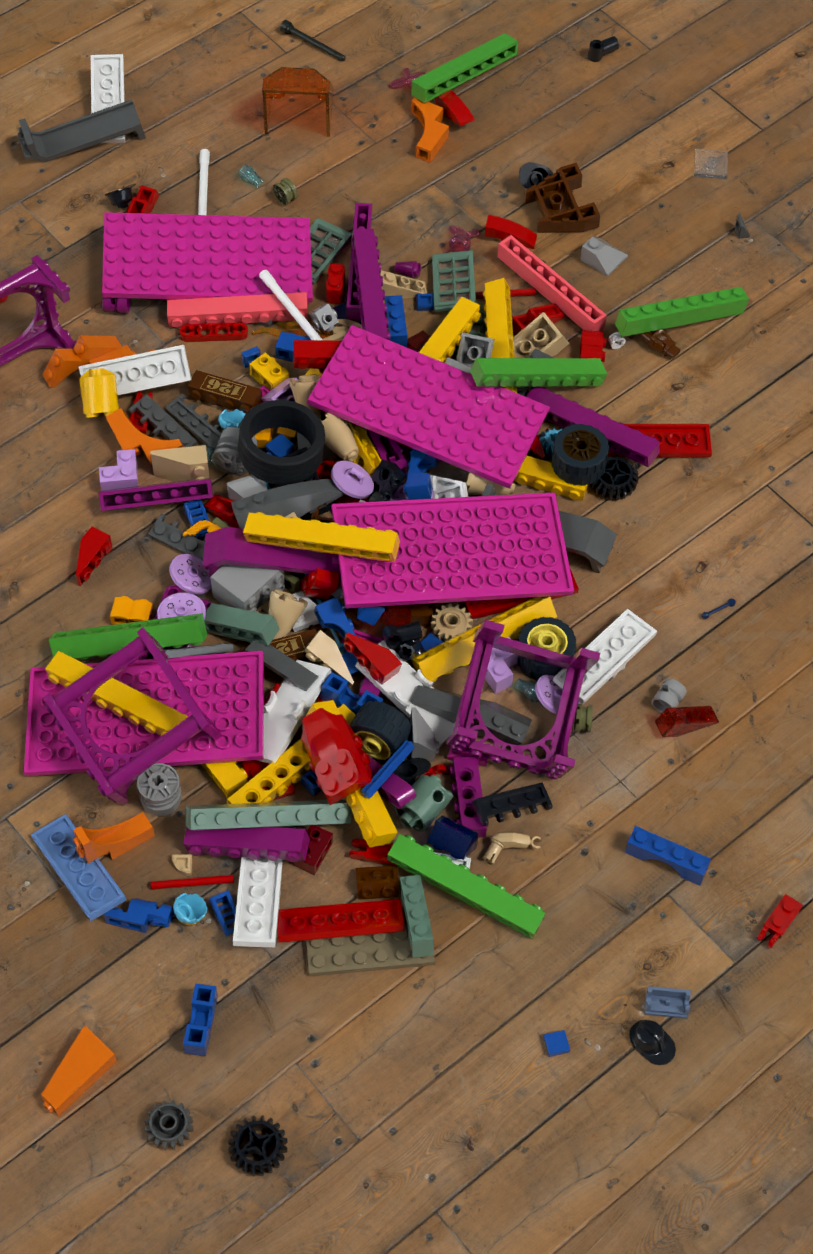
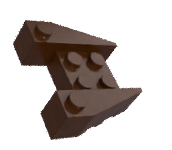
M577 162L560 167L556 170V173L551 176L548 175L544 178V181L533 185L525 191V204L536 201L543 218L538 219V233L585 232L599 227L600 214L595 203L578 207L571 190L582 187V173Z

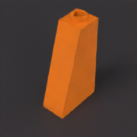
M86 1025L78 1034L41 1094L44 1100L42 1105L49 1113L54 1111L60 1116L117 1062L115 1054Z

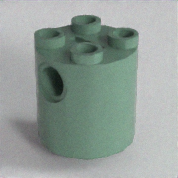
M420 775L411 785L416 793V798L401 809L394 806L400 823L407 829L413 828L420 832L426 831L453 798L452 793L441 785V780L435 775L430 777Z

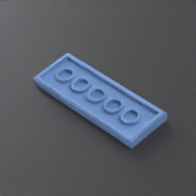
M67 814L32 833L31 837L91 922L127 899L98 858L87 863L84 857L82 859L79 857L75 849L76 845L73 842V838H75L73 830L76 827Z

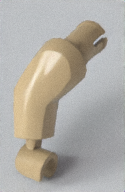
M516 832L496 833L491 836V844L482 858L483 860L487 859L486 862L494 864L500 851L511 847L526 849L530 845L532 850L537 851L541 847L535 846L533 841L541 842V838L535 836L530 839L529 835Z

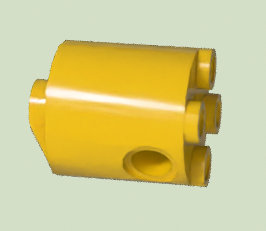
M104 368L89 369L79 378L83 414H86V418L97 417L99 413H104V416H107L119 409L116 375Z

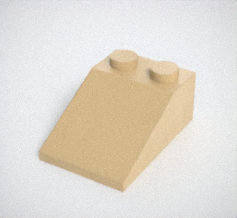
M544 312L513 337L515 358H529L535 348L553 357L570 344Z
M206 445L150 451L154 476L175 482L209 478Z

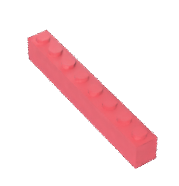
M510 235L498 243L497 257L552 304L556 303L560 310L583 330L599 332L605 329L607 315L517 239Z
M307 292L285 293L306 320H308ZM275 294L167 300L169 328H178L186 324L266 323L269 320L273 322L295 320Z

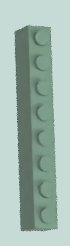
M327 800L186 806V827L190 830L351 823V808L346 800H339L332 805H329Z

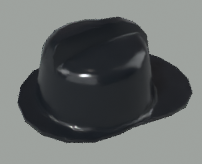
M528 162L520 168L519 181L524 188L529 189L533 185L544 181V178L548 175H553V172L546 166Z
M136 184L109 192L105 196H108L113 206L125 208L132 201V187Z
M424 758L407 759L393 773L412 785L419 775L424 774L431 768V763Z
M640 1020L631 1027L629 1033L630 1042L649 1062L656 1065H666L672 1061L676 1052L675 1043L660 1024L651 1020Z

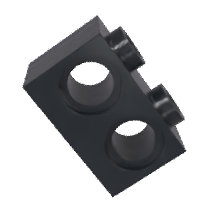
M382 459L371 476L374 489L370 497L377 491L383 495L385 501L391 500L406 477L396 463Z

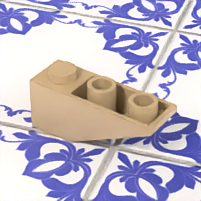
M381 270L380 276H383V286L381 288L385 291V296L402 295L404 299L415 298L417 294L427 293L424 281Z
M320 630L303 650L306 653L305 656L312 662L316 661L321 666L330 668L331 672L349 681L348 687L351 686L354 681L336 642Z

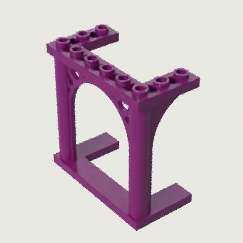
M38 255L31 258L32 265L0 282V299L13 293L23 292L32 295L36 301V312L29 327L17 339L0 348V367L30 350L38 348L73 349L77 342L71 339L67 330L62 329L58 321L59 314L55 307L57 303L53 296L55 293L63 303H66L70 300V288L66 282L60 280L57 272L52 271L48 263ZM44 320L43 324L37 325L38 321Z
M485 619L473 637L472 642H475L453 733L449 736L446 746L451 747V750L455 752L466 751L476 758L487 757L489 761L494 763H508V766L511 768L519 769L522 767L527 769L529 773L546 774L547 778L557 780L574 768L575 759L568 758L569 738L584 675L599 661L601 653L581 647L571 657L501 636L505 625ZM492 648L567 669L555 722L548 734L535 743L528 745L506 743L495 737L483 722L480 713V696ZM473 719L478 721V725L470 727L471 724H474ZM476 730L484 732L483 739L475 741L478 734ZM490 739L493 741V745L491 746L490 743L484 744L485 741ZM545 741H551V744L549 745L551 747V750L545 744ZM535 747H541L545 751V759L541 760L536 756ZM524 750L530 751L531 757H530L528 754H525V755H524V754H523V751H524Z
M144 627L137 631L139 636L55 696L49 693L43 697L47 703L44 705L46 710L57 719L55 721L57 727L61 731L64 730L68 736L65 739L71 747L75 746L78 751L76 756L81 763H86L88 766L87 773L100 784L97 788L104 797L107 796L109 800L112 799L114 803L118 802L121 805L129 802L126 792L138 776L200 731L204 730L214 740L222 736L212 720L201 711L168 662V655L160 643ZM150 651L192 715L140 751L131 754L108 752L95 743L88 731L86 713L90 699L102 684ZM84 697V702L82 704L75 701L77 699L80 701V699ZM70 708H80L81 714L77 717H74V715L70 711ZM77 721L81 722L80 728H77L78 726L75 724ZM86 739H90L88 744L85 743ZM97 753H101V754H102V758H101L100 762H99V757L96 756ZM108 758H113L114 767L110 772H106L104 769L105 761ZM121 759H124V760L126 761V763L121 764L122 767L119 768V767H120V762H119V761H120Z

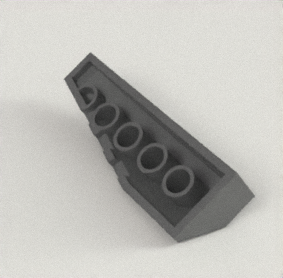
M321 479L273 488L231 502L239 528L244 529L249 513L261 512L265 515H281L286 517L295 512L296 516L301 518V516L308 512L313 513L317 511L320 505H327L345 495V493L335 485L332 479Z
M418 685L410 702L455 723L462 695ZM480 699L481 717L488 730L495 737L506 743L521 745L532 719L496 702ZM473 719L474 724H471L470 727L478 725V721ZM476 730L478 731V735L484 737V732L482 730Z

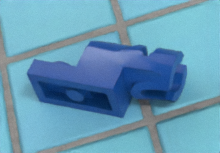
M136 898L131 899L127 913L122 909L113 908L106 912L104 917L106 924L146 933L149 923L152 926L169 927L174 910L173 906L162 904L158 909L157 902Z

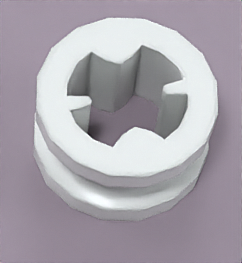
M615 332L608 338L612 349H618L626 342L620 332Z

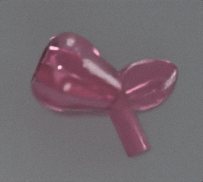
M404 68L403 73L405 77L395 79L389 84V87L399 88L407 84L412 88V80L426 73L416 72L411 74L409 68Z
M451 225L449 230L453 236L450 238L449 248L452 252L469 251L471 247L469 238L479 236V230L475 229L466 232L461 227Z

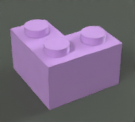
M135 449L117 451V466L99 467L101 491L139 486Z
M492 648L485 680L494 693L497 694L512 686L513 673L509 667L517 664L518 655Z

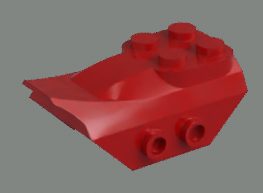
M319 708L302 718L303 733L301 739L311 760L309 765L312 771L316 773L318 778L316 782L325 793L329 805L372 782V770L369 765L371 760L368 754L363 752L361 738L355 735L342 714L335 715L323 708Z

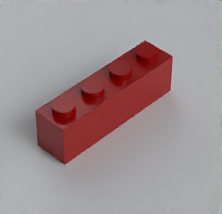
M294 340L293 367L300 369H326L342 341Z

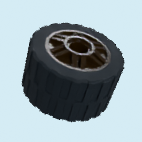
M573 424L563 428L554 439L552 467L555 474L566 483L582 486L598 481L606 470L609 453L607 438L603 432L591 425Z

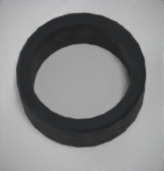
M271 400L260 403L251 408L241 421L238 442L239 459L250 474L262 481L279 485L301 482L311 477L318 470L322 462L325 442L324 425L312 410L294 401ZM273 427L289 428L302 434L310 442L311 447L306 452L297 456L277 457L260 450L253 443L252 438L264 429Z

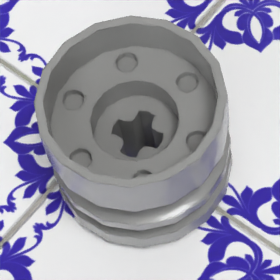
M228 427L222 431L218 445L212 455V462L219 470L227 474L243 475L246 474L247 470L239 459L238 442L240 428ZM253 437V443L258 446L256 438Z
M155 763L138 776L137 789L140 803L145 811L154 816H166L173 813L179 807L182 801V791L179 776L174 768L167 764Z

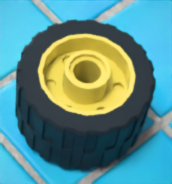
M540 617L531 620L521 629L518 637L519 642L571 657L575 655L576 636H574L573 630L562 620L554 619L553 617ZM518 655L517 663L521 671L536 681L543 675L556 676L563 669Z
M380 701L364 703L349 725L355 735L361 738L363 752H366L368 756L380 764H385L404 741H411L413 735L412 724L408 718L395 707Z

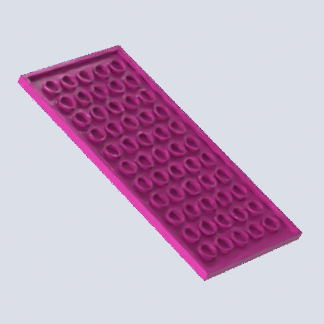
M104 212L102 298L194 299L274 294L259 277L261 271L268 270L284 293L307 292L308 303L313 302L310 218Z
M351 325L307 400V404L509 489L550 409L547 405L503 387H477L472 374L354 325Z
M555 493L332 504L333 522L345 526L355 525L359 528L372 527L381 531L392 530L398 533L400 539L395 562L338 554L345 608L573 595L574 593Z
M263 651L167 658L201 711L212 720L222 736L214 740L202 730L156 763L179 766L263 760ZM155 659L136 660L112 677L188 717L192 715ZM90 663L86 665L94 668L100 663ZM46 667L31 668L24 761L25 776L87 772L89 768L86 763L82 764L76 756V753H78L75 746L71 747L65 739L68 735L64 730L61 731L55 723L57 719L53 714L50 715L44 706L47 703L43 697L49 693L55 696L65 687L60 683L54 684L48 679ZM81 698L80 701L78 699L75 701L82 704L84 698ZM90 699L86 713L87 727L92 739L102 749L114 754H131L144 749L161 737L157 733L152 734L140 724H132L124 716L119 717L107 707L106 709L101 708L95 701ZM70 708V711L72 712L74 717H77L81 714L80 708ZM77 721L75 724L78 726L77 728H80L81 722ZM90 739L85 740L86 744L90 742ZM97 753L96 756L99 757V762H100V760H101V758H102V754H101V753ZM108 758L105 761V771L113 769V758ZM121 759V760L119 761V762H120V767H119V768L122 767L121 764L126 763V761H125L124 759Z

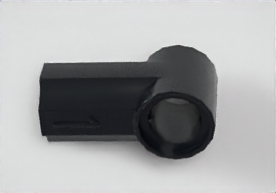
M613 36L602 41H591L588 52L589 60L598 62L602 59L603 55L619 49L618 39Z
M419 621L401 626L389 624L382 630V636L387 647L390 649H397L402 643L423 637Z
M420 639L402 643L403 645L400 646L398 655L400 659L408 661L424 653L425 650Z

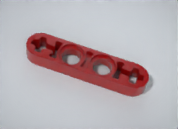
M244 323L186 324L181 326L179 330L180 338L184 342L237 341L248 337V327ZM204 330H207V331L210 332V333L207 334V335H202V334H201V332L204 331ZM220 330L227 331L226 334H219L218 332Z

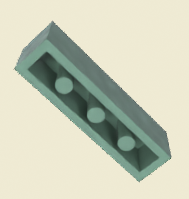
M212 603L206 611L204 620L207 633L247 642L255 641L265 646H269L280 630L276 619L270 614L242 610L223 604Z
M421 875L400 877V894L412 956L414 958L434 955V940Z

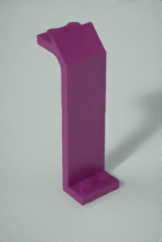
M224 527L205 534L203 567H205V570H209L208 577H211L218 570L219 566L232 564L307 574L313 572L315 568L337 572L341 578L338 554L247 542L243 534L244 529Z

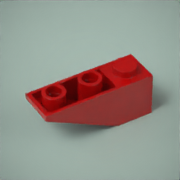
M93 526L90 527L80 542L76 570L78 586H81L84 581L90 578L91 572L101 564L102 558L112 549L111 536Z
M350 633L345 635L343 643L346 650L350 653L352 652L359 664L363 667L365 666L370 672L371 677L376 681L378 680L381 685L400 671L402 663L389 649Z

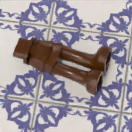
M663 329L650 331L653 335L649 332L637 334L653 350L663 353V356H669L673 359L681 351L676 346V342Z

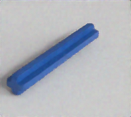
M404 741L372 777V782L364 786L361 790L363 797L371 798L414 750L411 741Z

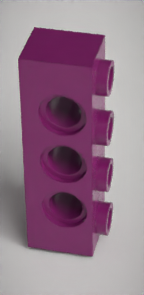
M473 756L453 758V766H449L450 778H454L455 782L452 784L453 796L456 795L457 801L454 802L455 814L459 813V820H456L458 832H461L462 839L471 838V835L476 838L486 837L487 826H482L472 803L475 799L483 797L478 758ZM467 778L469 781H462L461 779ZM464 796H470V797H472V798H471V799H465V798H463V797H464ZM466 814H473L474 817H467ZM462 830L467 832L466 837L462 836Z

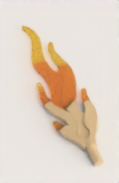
M338 319L339 322L334 325L335 328L327 333L326 331L319 332L315 328L314 330L323 340L342 341L351 325L361 329L362 325L352 320ZM307 320L310 323V325L314 328V326L312 325V320ZM297 321L277 322V327L282 329L301 328ZM263 327L252 331V335L263 333L278 338L281 331L309 337L302 328L287 331Z

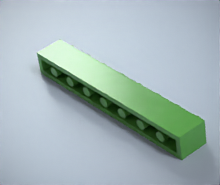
M504 33L412 80L411 95L423 103L440 96L516 56L518 41Z
M742 287L620 309L615 326L621 336L625 337L743 314L749 298Z
M476 358L470 369L477 387L601 386L607 376L600 358Z
M203 613L54 632L49 639L53 657L60 651L74 659L85 660L91 656L106 657L109 654L116 653L139 636L137 631L143 627L160 643L163 649L168 646L178 648L184 644L199 645L204 642L208 634Z
M399 834L387 854L388 861L414 875H421V879L533 939L545 917V912H543L540 906L524 902L525 899L520 895H511L506 892L503 886L489 883L485 876L481 874L475 875L469 872L470 869L462 864L458 866L451 862L452 860L444 854L440 856L434 853V850L428 845L423 844L421 846L416 843L413 837Z

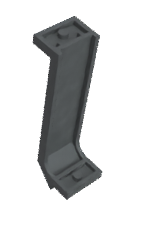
M132 99L40 132L32 131L24 118L19 120L21 127L18 128L19 132L17 133L25 158L42 162L54 160L133 132L134 135L138 134L140 140L146 138Z
M487 484L482 496H497L494 485ZM559 511L566 551L585 556L591 563L592 571L600 573L601 568L605 567L617 534L598 520Z

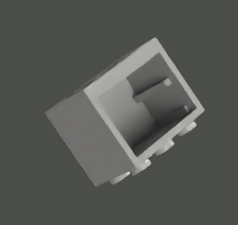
M224 564L211 576L213 598L228 607L258 611L261 605L269 601L272 589L284 590V571Z

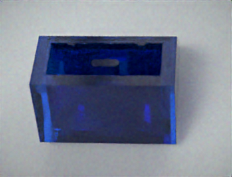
M442 815L435 821L427 842L431 843L438 850L449 852L453 858L464 860L477 848L478 833Z

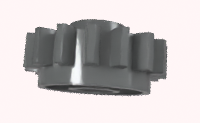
M172 1100L171 1103L163 1101L162 1105H155L154 1111L148 1112L150 1119H145V1124L148 1126L145 1128L146 1134H150L148 1136L150 1142L155 1140L156 1148L162 1144L165 1151L168 1146L175 1150L177 1143L184 1146L183 1139H190L188 1132H193L194 1130L193 1126L190 1125L193 1123V1118L189 1116V1109L183 1110V1103L176 1105L175 1100ZM167 1122L175 1123L171 1128L164 1127Z

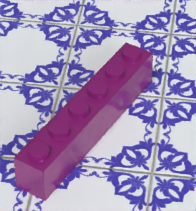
M211 478L110 489L99 492L101 511L213 498Z
M250 827L190 830L187 828L183 845L188 853L194 856L206 854L213 857L222 855L231 858L248 857L254 860L267 858L272 861L284 859L298 862V860H306L310 838L305 829Z

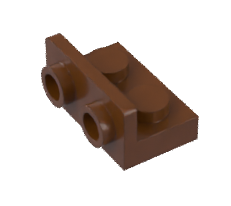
M397 865L356 868L358 899L399 896Z

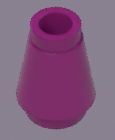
M417 261L396 262L395 272L415 278V276L419 277L421 264L417 263Z

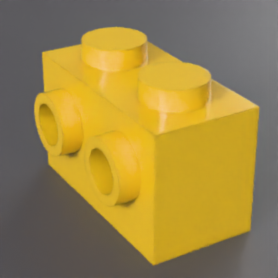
M266 352L249 364L250 375L269 390H273L281 382L289 378L290 375L285 367L280 366L276 359L270 357Z

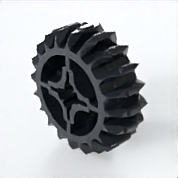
M610 454L607 459L606 470L598 481L591 484L592 490H596L597 495L602 494V498L609 497V500L616 498L618 501L620 497L625 499L627 495L631 496L639 480L638 471L635 465H631V460L625 461V456L621 459L618 457V454L616 457H612Z
M254 1115L252 1116V1122H248L245 1118L243 1120L244 1126L237 1123L236 1128L238 1131H231L233 1138L228 1140V1144L231 1145L228 1148V1153L233 1155L230 1159L232 1162H236L235 1166L237 1169L243 1167L242 1171L244 1174L249 1169L253 1177L256 1171L260 1172V1176H264L265 1169L272 1173V1165L279 1168L280 1163L278 1160L284 1161L285 1156L282 1153L288 1151V1148L284 1146L288 1143L287 1138L283 1137L285 1131L279 1130V1123L273 1125L272 1118L265 1122L263 1115L260 1117V1121H256ZM256 1131H264L267 1134L259 1135ZM246 1135H249V1143L244 1145L245 1148L240 1150V1144L243 1138ZM254 1139L256 1143L261 1145L262 1153L257 1146H254ZM276 1141L274 1152L267 1157L266 1150ZM246 1156L248 1158L256 1156L260 1159V1161L249 1160L246 1158Z

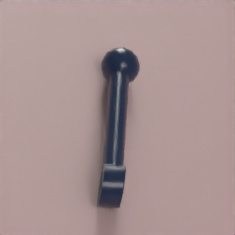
M731 598L728 600V603L709 612H703L702 618L708 619L710 615L728 606L733 607L736 601Z

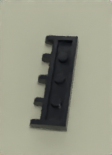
M543 782L477 798L472 802L482 826L489 825L488 818L496 817L500 823L504 821L503 814L512 812L515 818L521 817L520 810L529 808L530 812L535 814L538 812V805L544 804L547 810L553 807Z

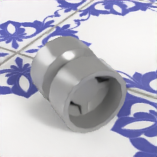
M668 678L663 682L659 691L652 699V705L658 712L671 716L685 697L687 690L677 680Z

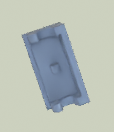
M648 986L645 995V1015L687 1019L690 1011L689 999L691 990Z

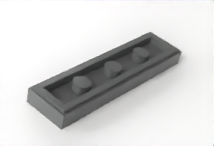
M253 641L245 649V652L263 651L264 666L304 691H307L318 679L316 674L270 644L265 646Z
M232 643L164 649L168 658L234 651Z

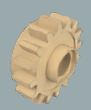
M450 603L448 608L442 605L441 611L436 609L435 615H432L431 629H433V634L437 635L440 640L447 641L471 629L473 626V619H470L471 613H466L465 607L459 609V604L452 607Z

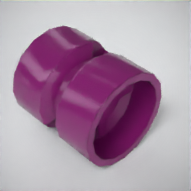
M103 298L104 312H114L117 310L118 313H129L131 298H116V304H114L115 298Z

